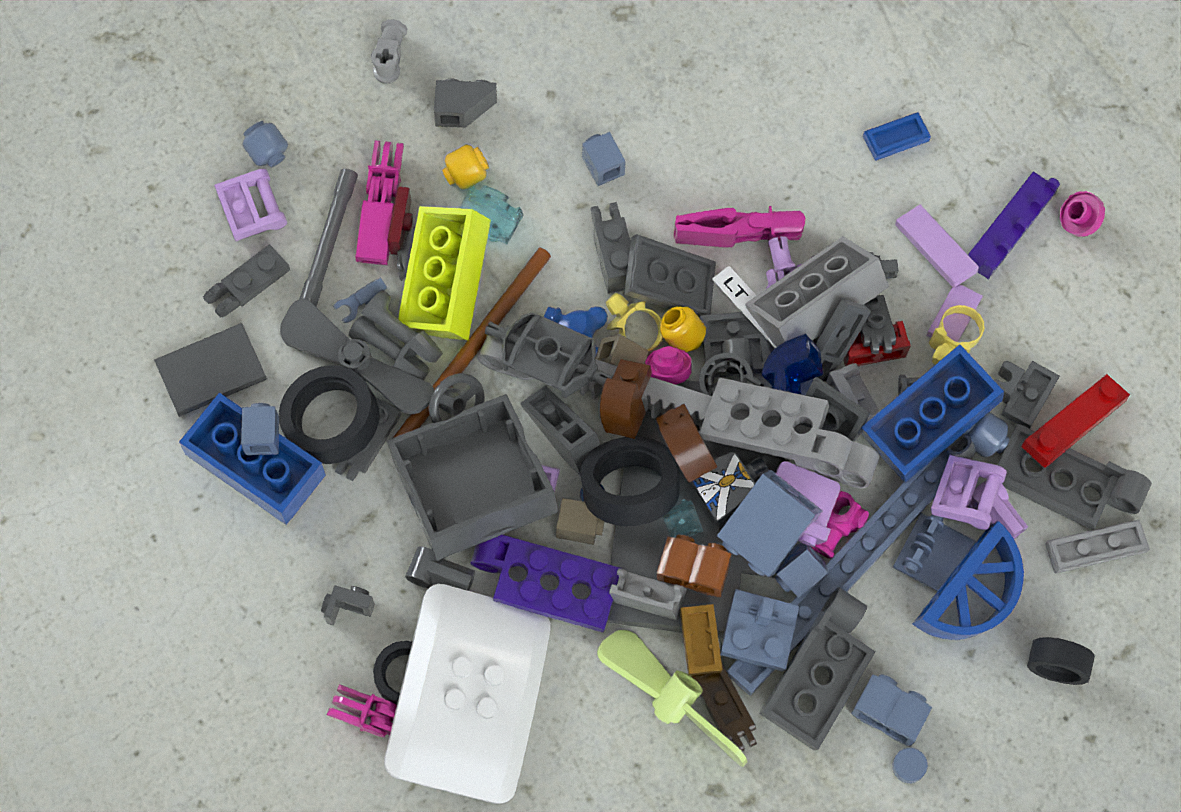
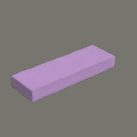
M921 205L896 219V227L953 288L978 273V265Z

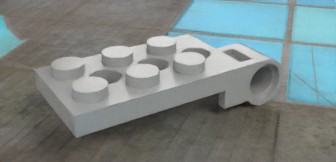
M724 378L718 379L700 429V434L704 440L793 459L796 466L816 470L823 475L838 477L843 474L852 446L851 440L846 436L822 430L829 409L828 400ZM744 409L750 412L749 416L744 420L732 418L733 414L738 410ZM770 416H777L781 419L780 423L775 427H767L763 424L765 419ZM801 423H808L812 426V429L806 434L795 432L796 426Z

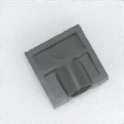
M742 312L700 316V319L706 326V336L702 342L705 363L717 354L733 353L745 359L754 374L768 373L770 371L766 338ZM723 361L728 364V368L719 370L715 377L740 375L738 370L730 366V362L739 367L741 364L735 361Z

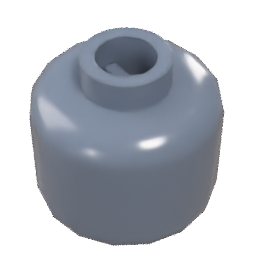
M259 121L244 132L243 148L257 166L268 164L272 168L285 159L283 153L286 151L288 143L275 124Z
M991 412L987 413L964 433L972 439L975 444L976 453L983 457H990L996 452L1002 453L1010 441V438L1007 436V423Z

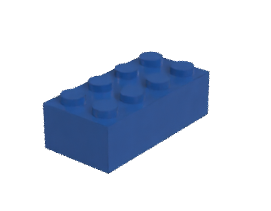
M959 344L861 427L862 436L903 482L906 483L1002 402L1004 391Z
M219 393L179 441L185 455L287 525L326 476L322 463L281 434H279V454L246 455L241 445L242 408Z

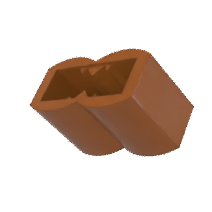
M676 535L675 538L667 537L657 570V580L673 585H681L683 588H688L702 594L721 597L731 564V553L726 552L727 549L724 546L716 543H708L707 546L698 545L693 538L686 535Z

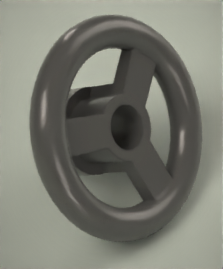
M465 373L454 374L444 379L436 387L430 399L429 414L432 423L443 421L439 415V408L454 417L463 412L466 402L474 395V406L484 403L485 396L481 383L472 375ZM466 383L469 386L461 392L452 385Z

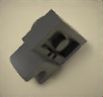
M1004 361L998 374L1007 382L994 379L1004 391L1002 402L1007 403L1001 415L1016 424L1018 423L1030 429L1060 375L1034 361L1030 363L1026 372L1017 365Z

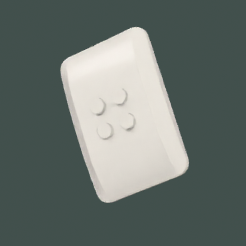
M445 584L431 586L423 596L385 753L384 766L390 776L494 804L508 802L516 791L528 742L551 626L549 618L494 601L489 596Z

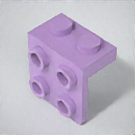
M784 461L780 463L776 474L823 510L817 520L809 525L798 541L815 547V544L819 545L826 542L831 530L826 526L838 497L840 484L790 462Z

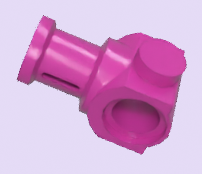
M839 491L826 526L831 529L827 541L811 547L820 555L832 559L835 555L833 551L841 537H848L849 533L856 532L858 528H862L868 519V511L862 509L849 493ZM850 506L847 513L838 515L843 507Z

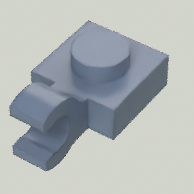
M377 278L351 294L348 298L337 301L333 307L338 309L342 305H346L350 313L342 321L343 323L351 322L357 316L358 307L364 303L367 305L378 292L387 289V286L382 278Z

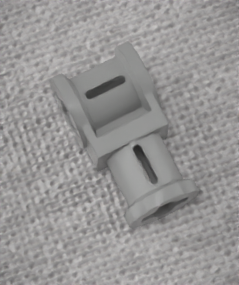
M394 19L382 22V37L378 38L377 46L371 54L374 76L379 82L384 84L395 82L399 78L400 46L402 38L407 34V26Z

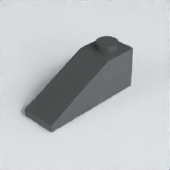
M544 386L522 401L521 406L560 456L581 476V467L584 460L591 451L601 445L593 429L547 386Z

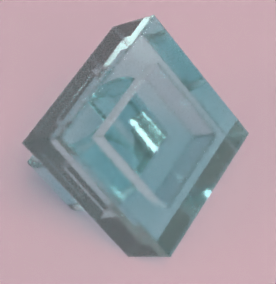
M681 500L682 504L673 507L663 516L670 537L675 538L676 535L692 536L703 532L692 500Z

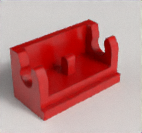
M896 321V324H893L896 344L892 345L891 353H884L883 347L879 346V354H872L870 346L863 347L859 333L843 359L845 367L854 363L857 366L906 358L911 345L903 321Z

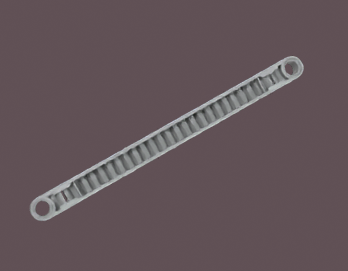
M487 335L477 357L482 365L522 380L534 379L508 367L507 371H504L502 342L497 338ZM547 344L540 349V352L544 355H551L556 352L557 347ZM596 359L598 370L614 375L617 366ZM650 377L641 399L645 411L650 409L651 417L654 419L660 413L664 415L667 411L685 403L695 425H699L700 432L712 396ZM589 382L580 389V394L584 396L591 390L592 399H596L602 394L604 386L596 382ZM741 409L736 411L732 418L744 420L749 416L750 412ZM770 416L765 419L763 424L767 427H775L780 423L781 419ZM799 424L796 426L795 432L806 434L812 428ZM851 441L852 446L841 476H827L814 470L815 473L831 480L856 488H867L870 485L878 463L879 454L871 447Z

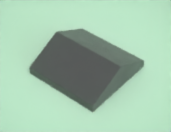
M816 377L805 396L828 400L829 409L822 430L842 434L855 442L861 434V427L866 424L870 413ZM808 423L800 424L812 428V426Z

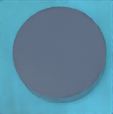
M905 748L895 756L892 768L895 776L900 781L915 783L925 775L928 763L925 755L918 749Z

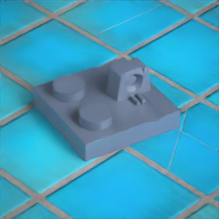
M735 589L732 594L720 655L783 672L788 662L799 606Z

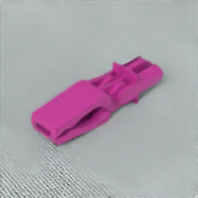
M379 140L374 141L371 166L368 165L369 172L366 185L368 200H363L356 262L388 266L390 252L387 238L394 208L393 200L396 197L397 188H399L401 182L400 171L404 150L403 143H397L394 165L391 167L392 142L385 141L381 165H379L381 143Z
M769 206L768 213L736 212L734 208H722L677 215L673 236L677 244L732 248L735 246V243L746 241H769L778 237V241H781L780 237L782 236L787 237L788 240H799L802 237L806 218L801 211H772V206Z
M341 684L338 685L337 691L340 694L366 704L364 705L336 695L331 703L342 710L361 717L358 718L334 708H329L326 715L357 726L362 732L366 731L384 738L386 734L390 735L393 724L391 721L394 720L397 708L396 704L379 698L373 693L370 696ZM374 703H375V704H376L375 707H377V708L375 709V711H372V707H373V705H374ZM368 717H371V722L369 723V725H367L366 722L368 720Z

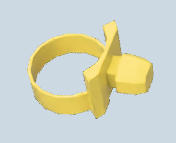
M618 293L612 295L606 301V306L611 314H616L617 317L608 324L607 330L619 329V334L625 336V324L628 316L635 311L646 312L654 318L658 327L655 343L646 350L651 351L656 348L663 339L660 333V324L662 322L660 316L653 310L645 308V301L627 306L629 302Z
M956 305L950 307L943 314L938 328L935 329L929 341L931 348L936 350L932 356L933 364L936 365L959 344L969 353L971 348L980 341L985 329L984 320L975 309L966 305ZM954 313L967 315L978 325L980 335L976 340L958 343L947 336L943 319Z

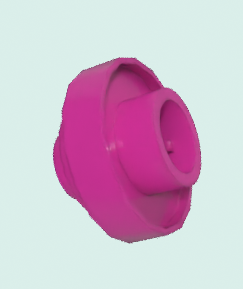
M1078 191L1070 195L1064 201L1060 210L1062 227L1067 232L1078 237H1086L1095 233L1105 218L1103 201L1088 191Z
M667 346L656 350L648 355L645 361L647 365L651 366V377L675 385L687 380L692 373L691 357L689 354L674 347Z

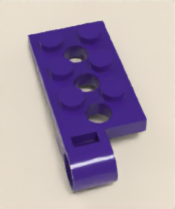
M500 535L475 545L470 562L473 567L489 573H500L493 597L494 601L604 633L613 601L609 592L612 584L617 585L619 575L617 571L621 569L620 567L506 535ZM514 566H521L526 570L527 577L523 581H514L509 577L508 571ZM545 575H553L557 578L559 585L554 590H546L541 586L540 579ZM576 584H585L590 589L589 597L586 599L576 598L572 593V587Z

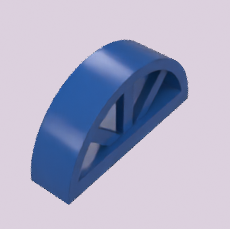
M997 521L990 525L988 529H985L912 623L915 627L934 637L960 640L988 631L999 625L1010 615L1022 592L1024 569L1019 548L1005 526ZM995 547L1002 562L982 564ZM1004 573L1005 583L1002 598L997 597L972 575ZM966 586L995 609L994 613L986 621L976 626H971ZM955 597L959 626L949 625L938 620Z

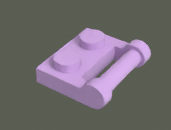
M258 169L214 185L235 242L270 229H281L287 224L285 214L280 212L269 184L271 178L266 169ZM249 187H258L268 216L259 217Z
M949 455L931 507L932 515L969 523L978 529H988L992 519L989 514L999 485L1005 480L1006 470L998 465ZM983 477L987 479L978 509L968 508L978 478Z

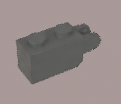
M617 202L609 204V214L612 219L602 221L601 211L598 206L591 207L594 224V242L607 293L625 290L631 242L625 218L621 217Z

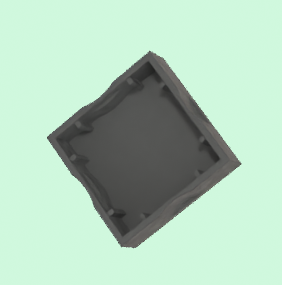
M507 394L466 409L448 420L428 424L387 440L395 467L437 561L558 512L554 490L537 455L534 454L526 442L523 426Z

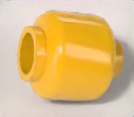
M466 144L446 155V168L442 169V172L450 185L456 183L459 188L465 190L486 178V169L489 168V165L478 146L473 148L471 145Z
M674 307L663 315L660 333L670 347L690 352L696 350L702 344L706 336V326L693 309L689 307Z

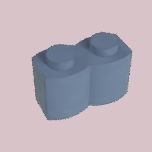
M880 674L879 676L872 675L851 714L862 722L881 730L892 739L910 747L919 735L932 707L926 703L927 699L923 695L915 691L904 692L897 687V682L894 679Z

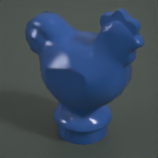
M549 306L544 314L545 318L590 338H593L594 333L602 328L608 319L605 309L599 306L591 307L588 311L575 310L566 315L562 314L559 307L555 309Z

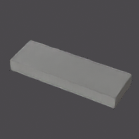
M1140 519L1048 540L1045 543L1055 574L1147 553L1150 550Z

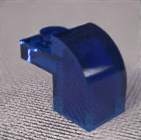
M806 333L787 340L776 347L768 356L763 367L762 376L771 384L772 389L801 395V383L823 375L820 349Z

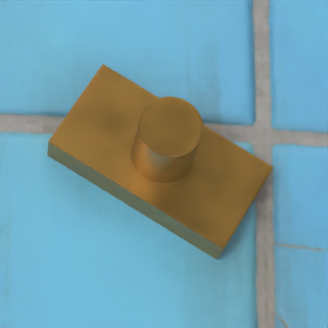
M714 604L680 608L688 676L721 672L723 669Z

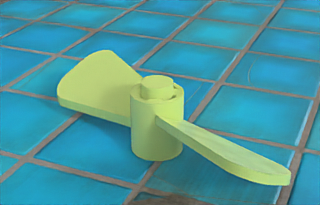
M618 630L602 641L597 649L599 660L655 698L652 705L655 708L654 714L664 723L670 724V722L679 723L684 715H686L731 759L744 767L747 763V758L743 752L691 707L703 692L702 687L694 678L679 670L671 677L638 635L631 631Z

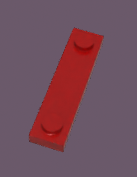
M1106 374L1025 439L1021 447L1046 468L1123 405L1130 394Z

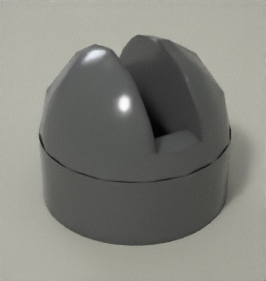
M962 434L947 447L950 455L966 459H972L976 452L975 444L970 436Z

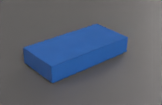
M919 112L866 130L863 133V138L874 160L877 161L930 141L931 135Z

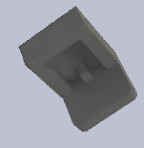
M334 585L332 594L327 593L324 598L321 612L325 613L326 623L334 625L340 608L371 617L375 603L373 597L369 595V591L363 588L351 586L350 589Z

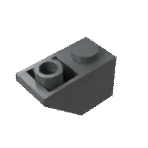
M453 78L436 80L435 126L466 128L497 103V84L486 80H476L475 82L459 81Z

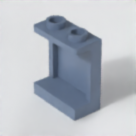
M770 470L761 475L717 536L723 540L722 544L729 552L735 555L740 554L748 560V565L754 572L761 576L766 575L770 577L779 570V565L809 525L817 520L823 510Z

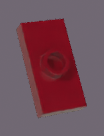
M399 186L397 188L387 238L391 255H397L398 251L402 249L406 231L410 232L412 229L413 213H410L412 200L409 187Z

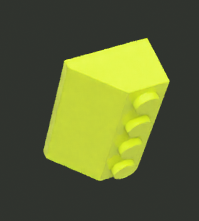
M419 206L398 320L418 333L424 330L428 335L435 337L469 340L491 222L489 218L473 209Z

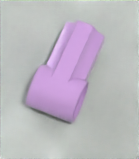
M987 480L975 487L969 505L971 509H978ZM1000 484L989 514L992 518L990 525L999 521L1015 539L1028 526L1010 504L1008 493L1003 484Z

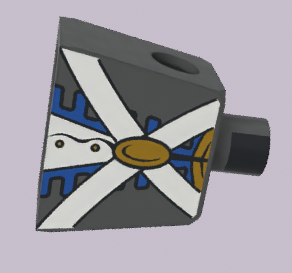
M736 452L728 453L714 459L717 468L691 481L719 530L724 527L755 485V481L763 473L769 471L761 457L744 465Z

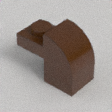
M620 359L613 378H606L600 402V417L606 433L635 439L646 414L641 398L652 375L650 365Z
M685 403L656 418L663 438L688 482L717 468L716 462L698 431Z

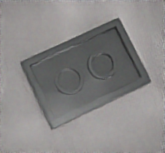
M636 234L631 237L624 294L667 309L689 307L694 310L699 318L701 315H711L714 286L712 278L715 276L716 261Z
M242 323L154 359L179 417L210 404L219 393L227 397L267 380Z

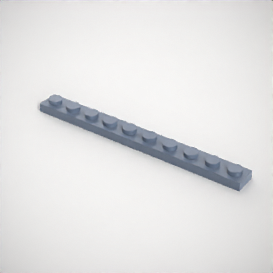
M948 450L942 451L906 483H903L827 564L829 573L799 598L796 597L790 603L798 605L799 609L789 654L805 638L833 591L840 587L848 592L934 500L950 455ZM737 660L727 670V673L740 688L751 696L775 669Z

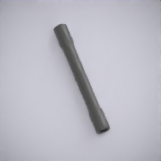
M350 169L340 170L333 192L331 207L315 257L299 298L309 300L315 307H317L323 288L322 283L344 213L358 178V174Z

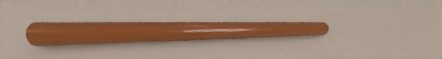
M541 247L537 249L470 336L469 340H467L433 384L434 390L447 377L463 373L482 348L487 337L485 329L488 323L491 321L499 325L551 258L548 251ZM429 405L419 413L410 414L393 438L420 428L430 416Z

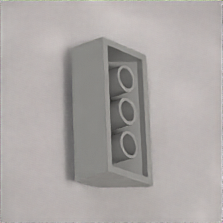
M842 236L748 301L745 306L773 344L791 356L823 333L842 299L864 305L887 289L889 285L879 258Z

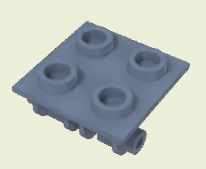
M921 513L893 568L938 591L976 541L942 523L943 517L932 514L927 516Z

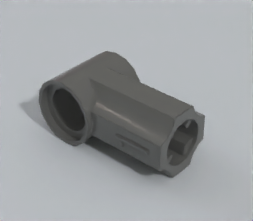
M418 546L405 578L423 588L429 589L436 584H445L470 591L475 570L444 558L437 561L432 549Z

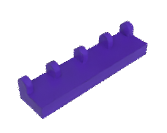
M1034 171L1031 173L969 252L968 256L979 267V274L988 280L1056 194L1060 186V182L1057 179L1051 177L1047 181Z

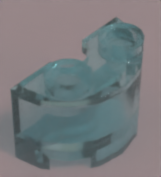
M483 185L480 190H476L474 186H471L459 207L461 209H473L489 218L491 222L487 239L492 242L500 241L504 244H508L524 216L520 207L515 209L507 203L509 197L506 194L486 185Z

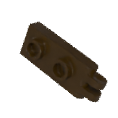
M723 664L721 672L691 675L703 689L700 697L717 729L742 752L745 751L740 739L743 736L750 747L757 745L756 739L752 734V731L756 730L755 723Z

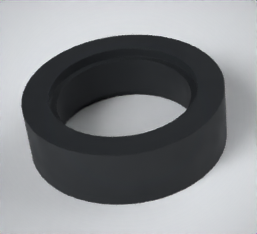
M337 365L317 367L298 377L285 392L279 408V424L285 437L322 464L339 463L361 452L373 438L380 417L377 399L364 379L355 371ZM332 390H342L356 397V415L349 427L342 433L328 439H315L304 434L302 429L303 414L309 403L317 396Z
M636 436L635 439L621 437L610 440L591 451L581 467V483L585 504L595 517L609 524L638 526L653 522L666 515L675 506L680 496L678 464L670 449L654 439ZM629 466L650 468L661 476L660 482L654 488L633 496L614 495L605 491L600 486L601 481L606 475L614 470Z

